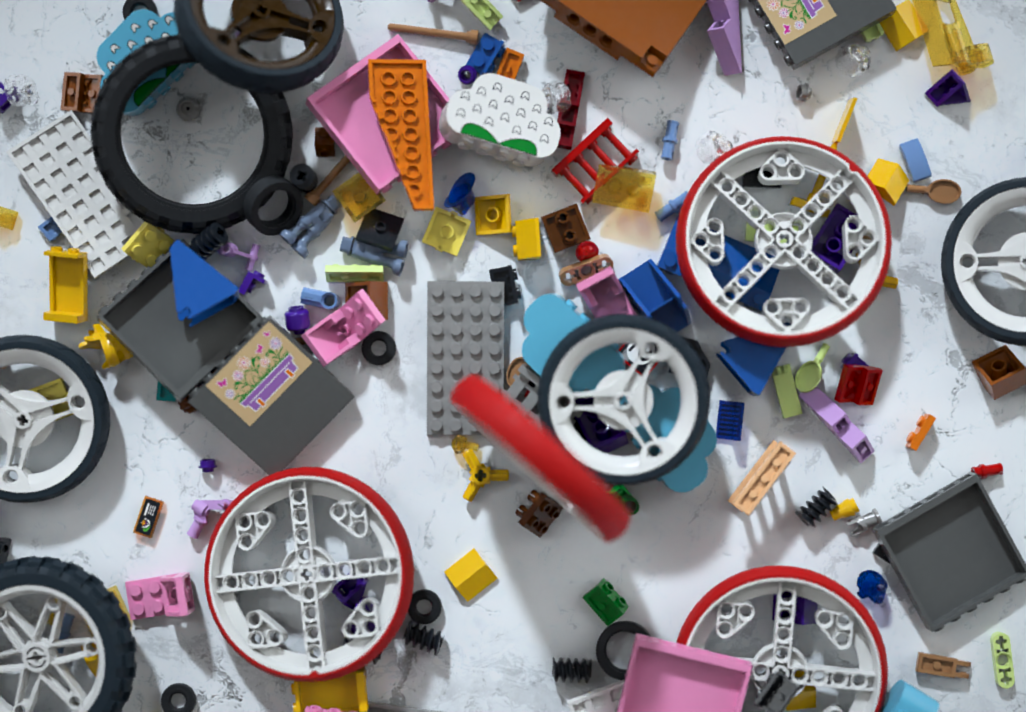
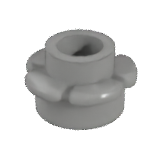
M808 83L798 85L796 90L797 100L806 102L812 96V88L809 87Z

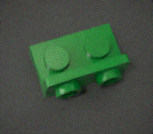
M604 578L582 597L607 626L620 618L629 607L626 600L619 596L614 590L613 585Z

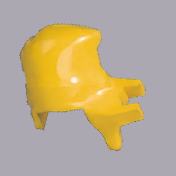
M93 324L94 330H89V336L84 337V342L78 345L79 349H103L106 361L102 365L103 370L115 367L122 363V361L134 357L111 333L105 332L100 324Z

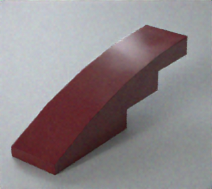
M566 69L557 119L560 127V138L557 148L572 149L585 72Z

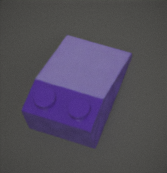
M839 203L835 205L814 237L811 250L836 275L846 263L843 257L842 226L848 217L858 216ZM848 223L849 229L857 230V226L854 223Z
M581 397L576 399L575 403L578 405L594 404V397ZM585 410L579 418L575 416L586 442L603 453H609L629 444L625 430L608 426L599 418L596 412Z

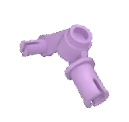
M227 242L217 252L220 255L231 258L236 255L247 257L248 260L244 269L253 271L255 260L258 261L257 254L260 246L253 244L250 254L238 251V247L235 244Z
M195 500L191 507L194 511V521L187 535L198 539L204 525L208 524L207 515L210 513V510L225 511L233 500Z

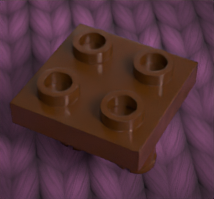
M577 203L541 217L554 253L591 239Z
M532 490L530 493L535 498L529 494L527 499L533 504L529 509L524 505H520L518 508L523 513L518 509L515 513L521 518L518 523L540 538L548 531L551 523L559 517L563 508L543 492L539 494L536 490Z

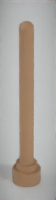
M393 23L387 26L389 31L466 40V43L477 46L479 30L472 29L464 33Z
M345 155L315 190L308 191L304 196L314 207L320 202V195L350 162Z

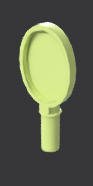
M823 343L814 361L804 363L797 371L795 386L800 392H810L819 384L822 377L820 364L830 348L829 345Z

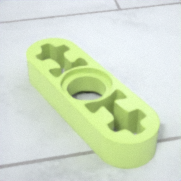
M995 632L990 638L995 682L1000 687L1008 689L1015 682L1010 638L1003 632ZM999 636L1004 639V642H1001V647L1004 650L1006 649V651H996L1001 650L1000 645L996 643V640H999ZM1000 655H1006L1007 663L1005 665L998 664V657ZM999 669H1008L1004 670L1005 676L1009 677V680H1006V684L1000 681L1002 678H1004L1003 671H999Z

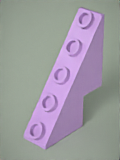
M707 0V5L714 20L707 33L725 76L741 73L739 0Z
M818 387L810 392H802L798 395L860 464L875 451L867 436Z

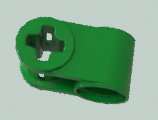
M615 485L611 488L610 491L613 495L620 489L615 497L624 506L628 501L635 502V510L629 512L631 515H635L639 511L638 501L629 493L624 485Z

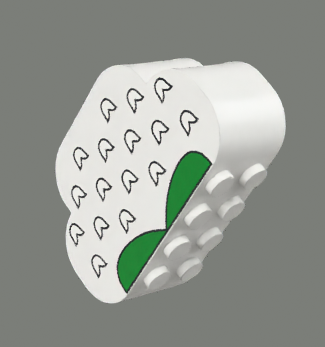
M494 73L483 74L476 79L470 89H462L455 92L444 106L439 120L441 135L448 142L458 145L460 149H472L480 155H492L499 161L508 160L520 167H535L542 164L556 150L560 138L559 124L553 116L546 113L547 99L539 88Z

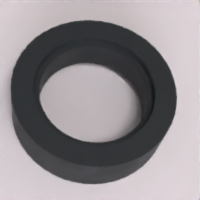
M276 175L267 176L257 181L247 192L243 203V211L247 221L257 231L269 236L279 235L282 230L292 228L300 218L303 210V197L299 189L286 178ZM273 191H286L288 204L284 212L274 220H261L259 217V206L262 200Z
M618 621L609 625L601 633L596 645V657L600 667L606 674L618 680L625 679L627 669H620L614 666L608 659L606 647L609 639L614 634L623 631L651 637L643 626L632 621Z

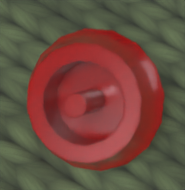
M584 241L577 246L575 255L579 261H583L597 256L599 249L594 242Z

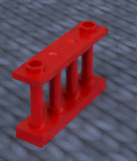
M609 118L604 120L551 169V173L555 177L559 174L564 176L584 197L579 202L581 205L585 202L587 204L591 203L596 198L594 194L627 163L632 165L638 159L636 156L639 152L636 148L631 153L611 132L612 129L610 127L613 123ZM599 137H606L626 159L617 166L597 145L598 142L596 140ZM585 150H592L612 172L603 179L583 158L584 155L582 153ZM572 162L578 163L598 184L590 192L569 171L570 168L568 166Z

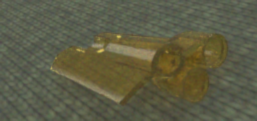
M912 0L933 67L954 65L959 75H967L975 71L976 68H985L994 63L988 43L973 44L956 0H938L950 3L955 22L951 24L943 22L937 0Z

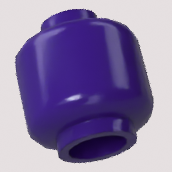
M301 305L289 307L288 311L284 314L286 329L293 332L294 335L304 334L305 330L311 326L309 311Z

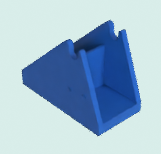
M177 239L170 247L179 321H183L188 317L189 320L192 319L189 327H193L238 300L239 288L181 241Z
M649 259L618 279L641 316L655 319L676 332L692 323L688 306L685 305L679 292L652 259Z
M786 322L783 323V326L790 327L791 324ZM735 337L721 342L720 346L726 350V354L720 352L716 356L749 394L759 396L787 347L766 346Z

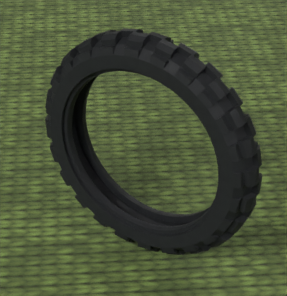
M179 34L152 40L141 45L123 58L110 72L97 95L93 107L90 132L97 168L106 186L120 203L131 213L155 227L177 233L200 234L214 222L219 223L225 229L246 220L243 211L244 199L249 189L257 181L267 176L276 175L284 177L288 164L290 163L293 141L292 121L286 98L283 92L256 93L249 91L258 106L262 118L264 139L259 162L251 176L240 188L222 199L204 204H184L168 200L146 187L128 164L121 141L122 117L129 98L147 77L172 65L198 62L189 53ZM238 46L239 54L258 60L252 54ZM275 191L269 193L262 200L259 209L270 200Z

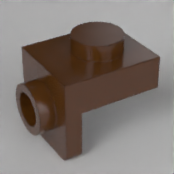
M315 127L314 146L316 156L324 158L335 157V141L324 127Z

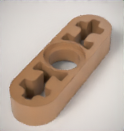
M600 254L563 267L559 271V279L563 285L571 286L586 280L610 266L613 268V261L609 255ZM603 260L607 262L605 267L601 265ZM582 267H591V271L589 273H581ZM566 273L570 274V279L568 280L566 279Z

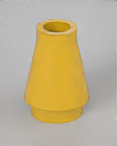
M847 498L833 508L830 514L833 520L836 521L855 516L860 510L853 498Z

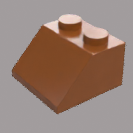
M363 281L345 283V303L363 289L384 319L388 320V282Z
M1007 345L972 361V365L983 387L994 400L1026 385V368Z

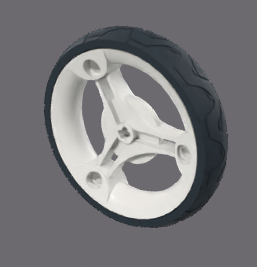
M1026 177L994 184L970 199L952 221L946 233L941 252V273L944 287L959 315L985 336L1017 346H1026V317L1010 315L992 306L981 295L973 278L977 272L1001 273L1009 285L1026 291V263H1023L1026 260V232L1016 234L1008 239L998 252L976 254L973 245L982 228L992 218L1006 210L1026 206ZM967 258L974 261L970 268H965L962 265V262ZM998 258V266L978 267V259Z
M607 315L590 320L575 328L553 349L545 363L539 380L538 413L542 428L602 483L637 485L650 482L670 473L694 451L705 431L709 417L710 388L705 369L697 353L675 330L655 319L640 315ZM627 343L637 346L640 353L628 370H619L608 374L599 382L595 390L573 392L569 386L570 379L577 366L592 352L612 344ZM649 343L657 345L658 349L655 353L647 351L646 346ZM642 356L650 359V362L643 375L640 376L634 370ZM662 360L672 369L679 385L681 397L677 421L667 437H657L648 421V416L653 407V393L646 379L654 362ZM623 395L627 396L628 401L627 404L624 402V405L620 404L619 399L620 396L623 398ZM567 397L570 401L569 405L562 406L559 403V398ZM575 397H594V404L575 405ZM573 410L594 411L608 426L620 430L628 429L642 447L640 453L633 456H615L595 449L577 433L570 420V414ZM642 423L652 438L646 443L636 429ZM657 446L660 448V452L657 455H653L649 452V448Z
M34 335L1 337L0 368L13 364L42 366L59 375L70 387L67 397L47 400L35 391L19 390L11 392L0 385V394L4 397L0 402V436L7 442L8 446L6 464L0 468V499L17 503L49 500L67 493L82 483L100 461L106 448L110 431V408L107 394L101 380L90 364L64 344ZM77 397H82L84 399V406H79L77 404ZM68 401L69 410L54 414L53 405ZM71 413L81 419V428L77 442L62 462L51 469L35 474L25 467L31 447L41 444L50 436L56 419ZM24 415L25 418L28 419L26 423H24V419H21V417ZM16 447L22 448L19 464H13ZM10 471L17 473V480L10 477Z

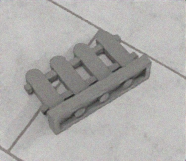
M523 363L518 369L520 375L515 374L512 377L515 379L513 384L507 391L503 389L501 393L542 427L539 413L536 415L531 411L538 402V387L541 376L526 363ZM532 381L535 387H532L528 382ZM526 388L530 393L521 403L516 398ZM567 397L559 398V403L562 406L569 405L570 401ZM585 410L572 411L569 417L573 425L576 422L574 417L579 418Z

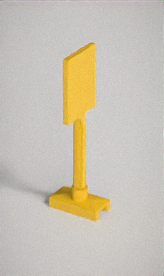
M853 97L846 104L831 142L832 145L830 146L837 150L838 143L841 142L858 98ZM818 174L813 190L809 193L807 200L792 197L790 204L802 209L822 189L826 177ZM827 209L822 217L828 218L831 210Z

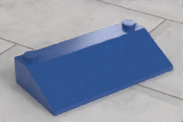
M678 215L657 262V266L666 273L682 277L676 251ZM724 235V257L722 262L718 266L709 265L713 277L722 290L757 255L754 247ZM703 239L695 240L698 246L706 244ZM717 252L709 254L714 260L720 258ZM765 252L767 258H775V256ZM752 265L754 272L762 271L759 265ZM771 267L740 298L739 302L744 303L743 306L761 313L764 304L772 294L780 269ZM740 278L738 280L741 286L748 285L746 279ZM726 292L724 294L727 297L735 299L734 294L731 292Z

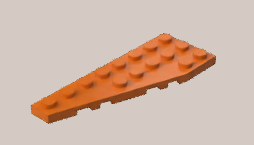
M368 59L369 100L414 211H433L434 195L426 60Z

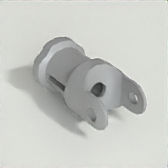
M874 508L870 513L863 516L858 515L848 520L846 525L859 524L858 528L850 533V536H856L867 531L871 526L881 524L882 519L876 508Z

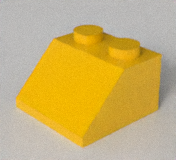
M539 218L515 221V226H512V238L516 237L517 245H513L514 257L517 256L518 261L541 259Z

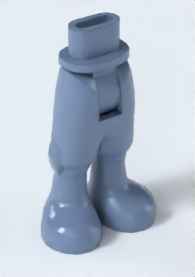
M330 195L305 215L300 216L294 227L289 230H282L279 235L291 245L294 251L305 259L309 254L308 244L311 240L320 236L342 205L333 195ZM307 230L305 234L296 241L298 235L302 231Z
M343 236L340 246L341 252L371 264L387 266L392 269L394 275L401 276L405 260L386 257L383 253L406 258L408 241L401 240L394 246L393 251L389 252L356 241L354 236L351 238Z

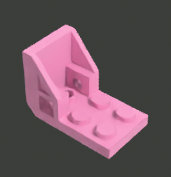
M611 266L576 284L595 319L614 314L637 315Z
M362 289L340 309L314 325L301 337L323 367L357 346L386 320Z
M190 572L125 582L131 620L161 615L186 616L195 611Z

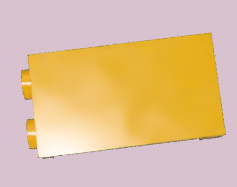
M53 246L51 250L43 251L45 256H49L50 311L43 312V320L74 324L88 321L87 252H80L79 248L63 250V247Z
M365 670L355 671L328 681H294V683H291L292 695H295L296 703H293V712H305L306 706L317 705L324 709L337 708L344 712H366L369 710Z

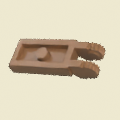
M918 652L915 671L951 678L969 679L968 673L958 672L956 667L957 665L971 667V662L954 657Z

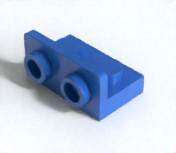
M484 33L466 65L474 67L479 75L492 73L496 67L494 62L497 57L501 58L506 50L504 48V41H499Z

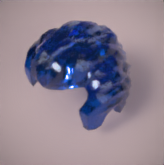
M874 570L861 572L857 578V586L859 588L857 595L861 599L869 597L874 604H882L888 588L886 580Z

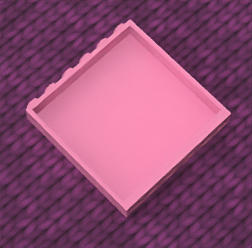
M399 34L306 99V106L376 195L380 192L386 193L393 187L391 184L396 181L401 182L402 180L369 100L367 62L368 59L418 60ZM427 71L431 159H433L438 154L437 151L439 149L445 150L452 144L441 135L439 130L441 112L449 98Z
M636 633L617 712H741L752 670V663L748 660Z

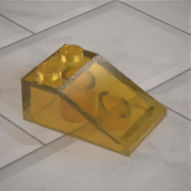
M599 164L592 203L649 213L657 172L639 168Z

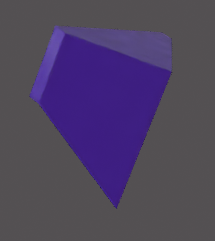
M953 69L925 92L926 96L936 107L971 102L966 83Z
M366 577L342 579L334 586L331 592L343 605L355 610L356 602L362 599L369 580Z

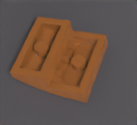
M64 72L60 110L92 114L103 75Z

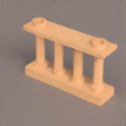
M773 440L727 501L749 516L795 456L796 452L781 441L777 443Z

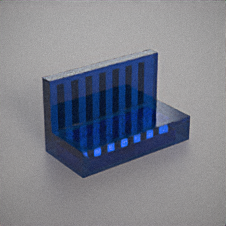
M719 400L716 436L718 439L741 441L745 403Z

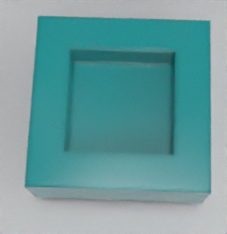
M158 381L156 400L177 402V399Z

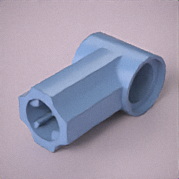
M303 287L300 297L301 304L329 310L339 307L340 297L337 294ZM329 296H333L335 299L332 306H328L326 303V299Z

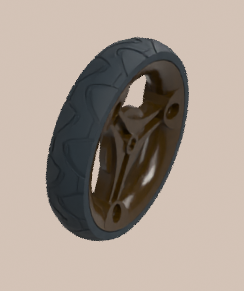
M174 0L176 27L181 40L193 58L217 79L233 87L250 92L280 93L295 90L313 82L314 79L320 77L336 58L341 46L344 29V18L339 0H305L312 12V19L304 18L289 11L282 0H233L230 8L232 23L224 31L209 26L204 13V0ZM238 30L241 34L233 39L231 35ZM281 36L304 41L306 48L300 54L281 61H260L238 53V46L247 41L269 42Z

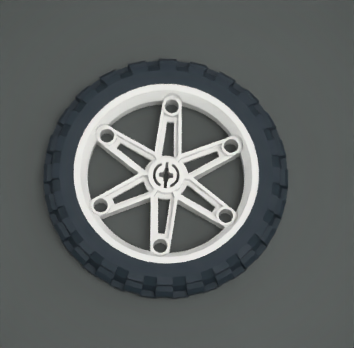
M47 556L22 557L0 564V626L15 647L14 649L0 652V659L22 654L23 663L0 665V673L21 671L14 707L0 696V712H24L21 706L25 708L26 712H33L44 683L72 709L69 712H122V708L128 701L133 689V679L136 677L137 662L135 661V652H137L135 637H132L131 623L127 613H123L119 606L120 601L112 591L109 592L104 587V582L94 574L90 575L84 571L83 567L72 562L61 561L59 558ZM25 594L49 595L36 628L8 602L10 599ZM55 597L59 600V605L55 603ZM66 604H69L80 613L89 625L94 637L59 640ZM1 607L4 609L5 614L1 612ZM53 612L55 617L50 638L47 639L42 637L49 616ZM12 619L31 640L25 644L9 620ZM92 642L96 644L97 650L93 648ZM83 646V651L58 657L57 648ZM98 654L96 679L91 691L87 695L65 663ZM54 667L57 669L70 687V692L49 672ZM32 671L37 673L38 677L30 697L26 698L25 695ZM75 697L79 698L80 703L75 700Z

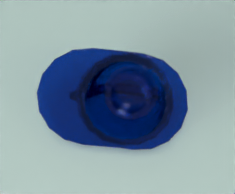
M465 173L455 181L444 202L446 208H453L461 215H465L474 204L475 195L472 188L475 183V175L473 173Z

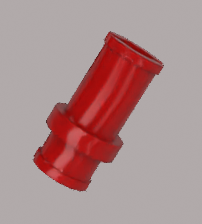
M1001 463L991 465L979 464L978 467H971V472L977 473L981 479H986L989 476L1003 475Z

